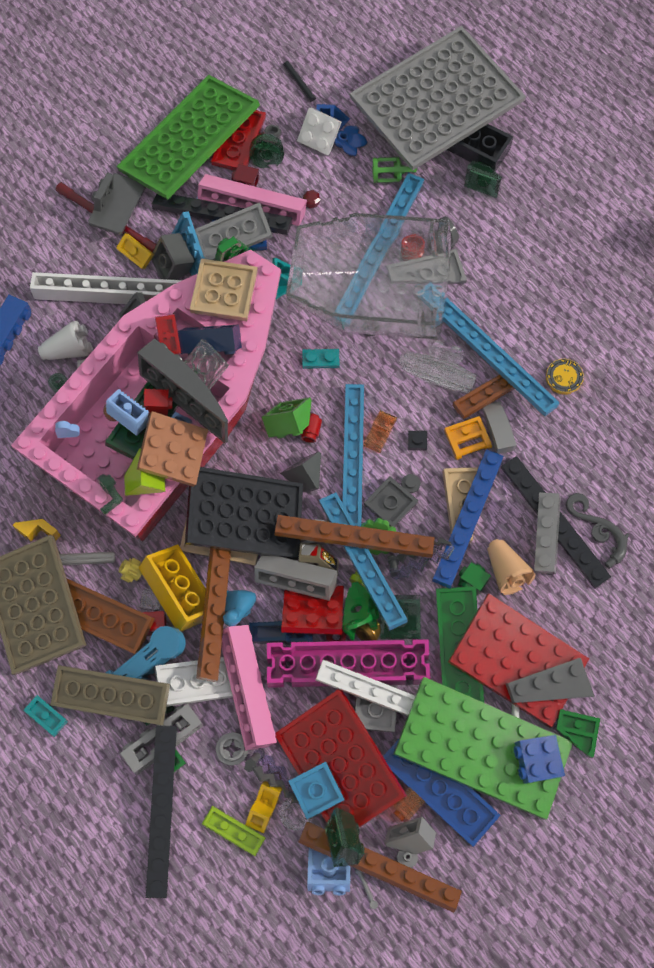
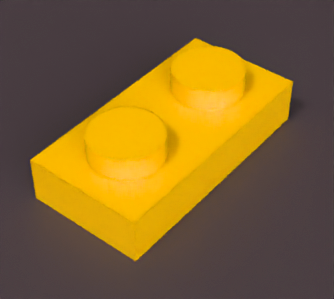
M127 233L124 234L116 247L117 250L141 269H146L154 256L151 251Z

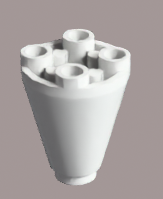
M72 321L45 340L41 346H38L40 357L43 360H56L88 356L93 351V347L87 340L86 335H88V331L85 325H80L78 321Z

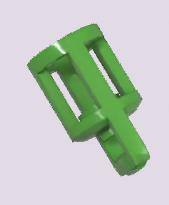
M400 157L373 158V183L400 182L402 174H405V172H417V168L412 171L409 166L402 165ZM396 161L394 162V167H378V162ZM378 173H394L396 178L378 179Z

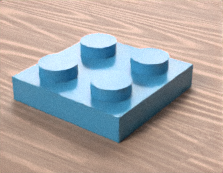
M327 762L289 780L307 820L345 800Z

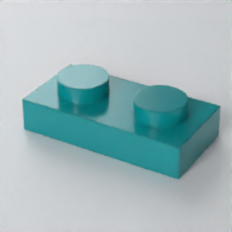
M302 349L303 369L340 368L339 349Z
M38 695L23 710L53 737L68 722Z

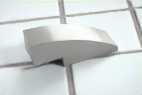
M500 401L490 403L482 408L495 452L502 454L515 451L517 446Z

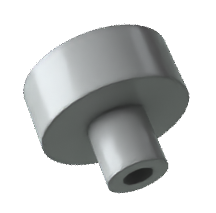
M399 850L397 854V862L410 868L414 867L418 861V854Z

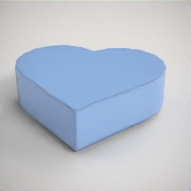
M59 421L55 424V432L58 438L77 437L80 435V427L67 421Z

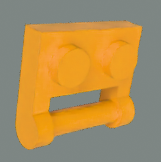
M480 416L444 428L456 460L462 459L464 455L492 448L491 441ZM479 437L482 439V442L462 449L458 447L459 444Z

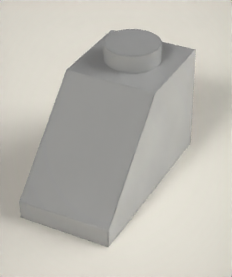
M419 817L388 827L384 844L387 847L418 854L433 849L436 832L423 817Z

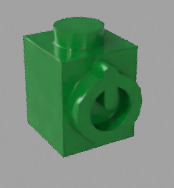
M471 562L468 567L464 566L458 574L460 576L458 585L460 587L476 586V595H479L488 583L491 575L485 572V568L481 565Z

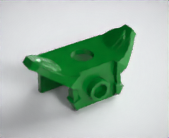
M360 582L352 583L347 592L342 624L344 633L348 634L351 641H354L355 628L368 623L372 630L378 629V609L367 589ZM361 606L362 608L357 612L355 607Z

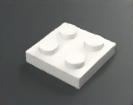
M309 108L297 141L329 155L342 121L316 109Z

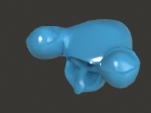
M227 590L225 614L223 616L224 623L229 627L235 626L242 618L248 616L256 602V594L247 590Z

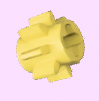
M129 558V561L125 559L119 567V573L123 574L121 579L128 583L133 582V580L137 581L142 575L139 570L141 561L135 558Z

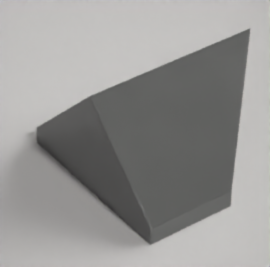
M316 452L306 456L280 474L291 482L303 483V492L308 493L319 489L321 453Z

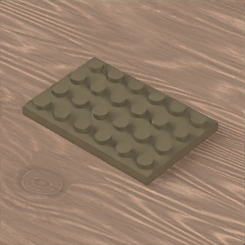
M52 535L0 556V633L12 675H18L87 646L55 538Z

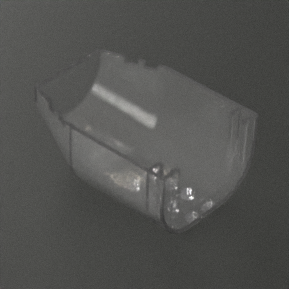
M353 213L349 214V217L342 219L335 217L332 218L333 221L324 223L317 221L297 226L286 297L289 302L343 332L439 340L450 270L451 231L449 219Z

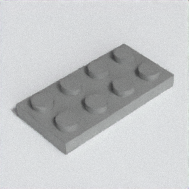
M260 202L195 229L204 259L215 260L218 243L225 238L230 239L234 236L250 247L273 237Z

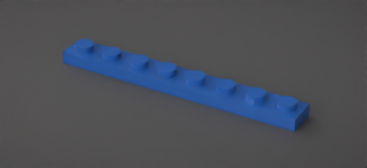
M486 449L449 538V542L452 545L446 546L432 582L451 589L503 460V455Z

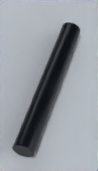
M284 62L283 66L310 102L316 100L314 94L290 62Z

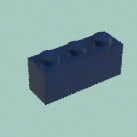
M239 324L190 327L178 331L181 354H188V357L199 356V353H206V356H211L223 351L225 355L235 354L236 350L242 348Z

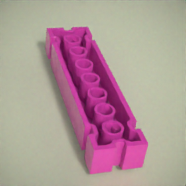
M429 639L412 640L411 645H404V640L291 642V647H284L283 642L267 643V662L272 664V667H267L268 688L284 687V682H291L292 687L329 686L315 680L322 660L387 685H405L406 680H413V685H420L423 677L430 679V663L424 662L428 661ZM406 659H410V662L413 661L411 666H407V663H405ZM286 662H290L289 668H285Z

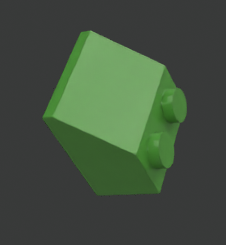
M311 397L279 402L262 416V420L268 437L283 438L289 434H292V436L302 434L303 430L309 426Z

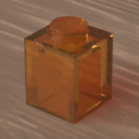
M410 787L405 792L407 796L392 807L395 810L393 814L400 821L404 819L409 821L425 803Z

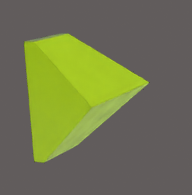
M140 448L124 475L125 496L166 492L165 478L137 470L141 452Z

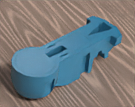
M170 626L159 627L153 632L150 642L116 671L108 670L106 673L147 680L149 674H155V666L165 665L170 659H175L183 653L186 639L177 628Z

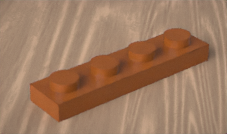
M498 375L454 401L452 406L464 420L515 388L501 375Z

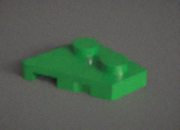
M560 709L556 731L564 738L570 740L575 747L589 758L594 757L600 718Z

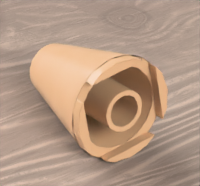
M496 539L489 543L487 551L497 586L501 593L503 592L504 595L514 594L522 590L519 586L525 583L529 585L535 579L533 569L504 540Z

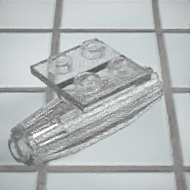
M434 339V341H428L429 355L406 351L405 354L400 356L398 362L401 365L400 369L420 380L449 390L466 393L473 390L477 375L458 365L461 361L464 362L465 352H462L460 347L452 345L450 348L445 346L444 342Z

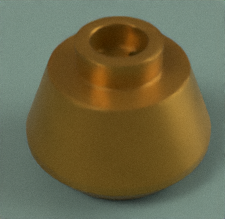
M377 622L378 629L372 630L369 624L366 623L355 628V632L361 641H377L381 633V626Z

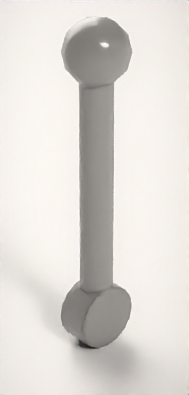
M355 869V873L359 875L370 900V908L376 909L378 903L372 897L363 872Z

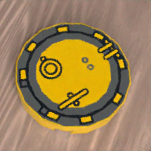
M570 359L555 360L548 367L546 382H548L552 391L568 395L580 388L584 374L576 362Z

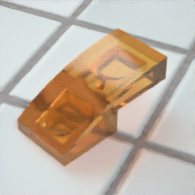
M380 410L363 446L381 453L396 423L397 417Z

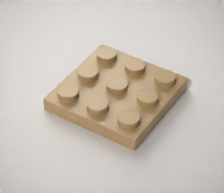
M201 259L190 305V313L247 321L258 267Z

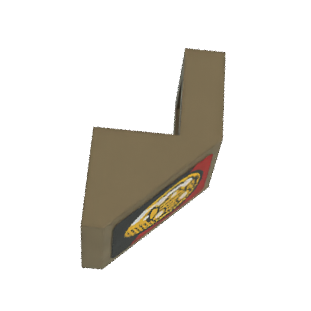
M300 543L299 562L318 563L320 567L336 570L338 576L339 560L320 544Z

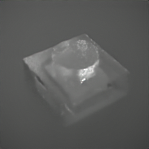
M143 588L140 609L160 611L161 604L152 589Z

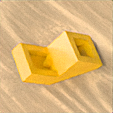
M43 519L15 522L13 524L15 530L30 542L40 531H43L48 536H54L55 541L61 536L57 529Z
M268 781L262 782L256 801L250 809L245 823L246 826L264 834L281 795V787H270Z

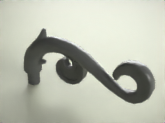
M580 493L570 495L566 501L567 511L579 519L596 524L591 532L592 538L596 542L604 543L609 538V532L603 533L602 529L612 533L616 540V548L612 547L613 554L610 555V559L604 564L608 569L615 564L618 565L627 553L629 534L624 535L615 524L604 518L577 512L573 504L576 502L583 505L582 511L586 512L589 508V500Z

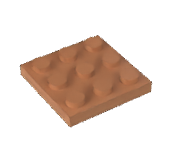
M152 411L149 414L137 470L194 487L197 484L208 429Z

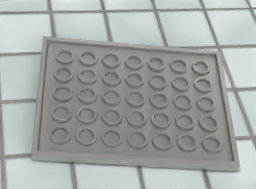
M462 26L350 93L351 100L412 171L524 102L526 98L522 91Z

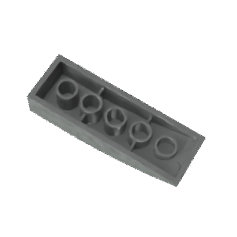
M155 338L138 351L140 376L156 389L169 390L168 397H172V401L223 443H227L228 419L209 388L178 354L172 353L164 343H160Z

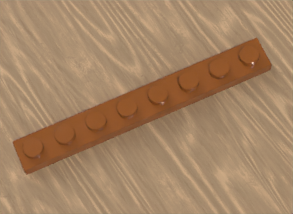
M278 515L275 528V536L432 558L435 537L283 515Z
M210 548L196 676L197 679L210 682L218 681L224 626L223 616L225 614L231 551Z
M308 821L306 822L298 843L454 913L457 909L461 890Z

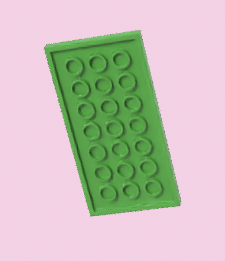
M208 75L117 165V168L121 173L168 200L260 106L259 101Z
M426 677L421 679L394 755L543 820L548 819L561 779L559 777L523 784V780L520 779L518 773L519 761L514 754L515 742L556 734ZM556 735L564 769L572 742Z

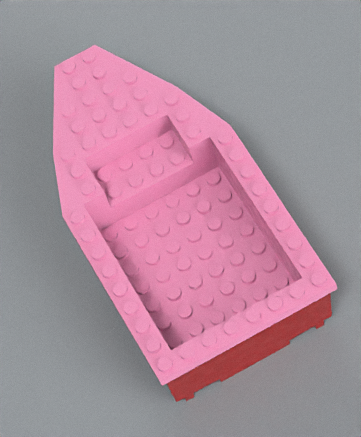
M252 250L224 261L258 267L247 321L190 313L197 274L170 286L125 314L11 445L14 450L142 542L189 485L165 478L166 492L125 496L124 475L133 460L105 446L106 439L118 424V421L113 422L106 419L103 412L106 400L118 389H121V392L130 396V399L133 398L134 401L147 383L139 374L137 352L154 338L159 341L155 322L156 316L175 314L177 331L190 327L239 324L242 348L236 350L235 354L225 355L224 351L217 352L216 355L206 356V353H199V356L188 357V354H178L189 367L200 372L199 378L209 388L228 419V436L230 435L247 408L254 379L266 349L281 276L280 268ZM180 407L175 411L191 419L193 425L205 428ZM59 421L76 424L80 427V435L70 438H58L55 432V424ZM209 430L200 467H204L223 444Z

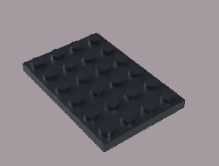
M200 467L197 484L194 487L189 486L185 544L298 560L300 539L275 536V528L278 515L302 517L303 483Z

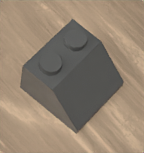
M180 233L161 235L151 260L160 279L178 280L190 272L194 264V258L190 254L187 244Z

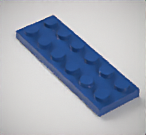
M397 740L383 756L393 774L466 842L474 847L501 815L472 788L394 755L398 743Z

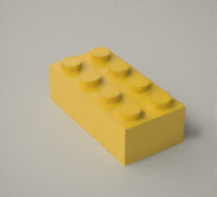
M177 544L147 555L139 566V570L174 627L182 632L201 624L206 588L180 546Z

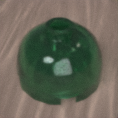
M267 132L255 136L249 148V157L253 164L259 168H270L268 165L273 164L278 166L284 159L282 141L276 135Z

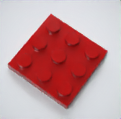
M336 586L329 601L284 590L281 632L342 635L344 586Z

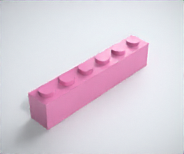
M205 174L198 184V199L241 208H247L260 202L264 212L292 217V224L297 226L301 224L305 216L307 203L305 199Z
M248 625L227 627L223 630L221 648L245 750L266 748L277 742L271 721V713L268 709L266 693L261 680V672L257 663V655L254 651L252 635Z

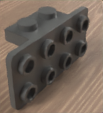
M107 172L104 179L100 180L98 190L94 191L92 195L94 210L88 220V224L121 235L146 187L132 178Z

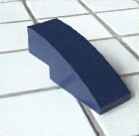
M282 621L249 623L252 642L256 644L283 642V645H291V642H313V634L281 632Z

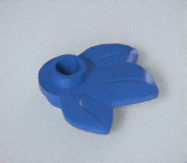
M353 125L346 126L343 131H338L334 141L337 147L342 148L346 154L351 156L357 155V148L368 144L366 138L359 134V127Z

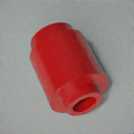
M310 413L309 426L300 434L301 440L314 443L318 439L322 420L317 414Z

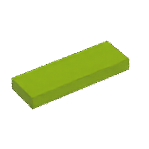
M214 806L211 807L202 822L203 826L253 856H256L266 837Z

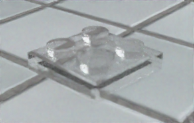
M203 339L200 340L184 361L199 376L209 390L229 366L218 352Z

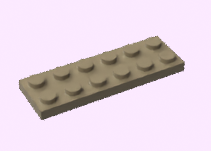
M58 665L50 705L163 725L170 684Z

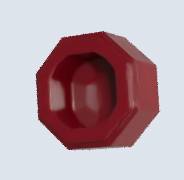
M310 190L306 191L303 195V199L307 200L306 207L309 209L316 208L319 205L320 196L318 192Z

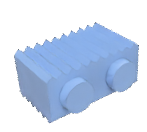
M118 389L106 400V413L135 435H138L147 427L148 410H145V408H142V405L133 401V398L130 399V396L121 392V389Z

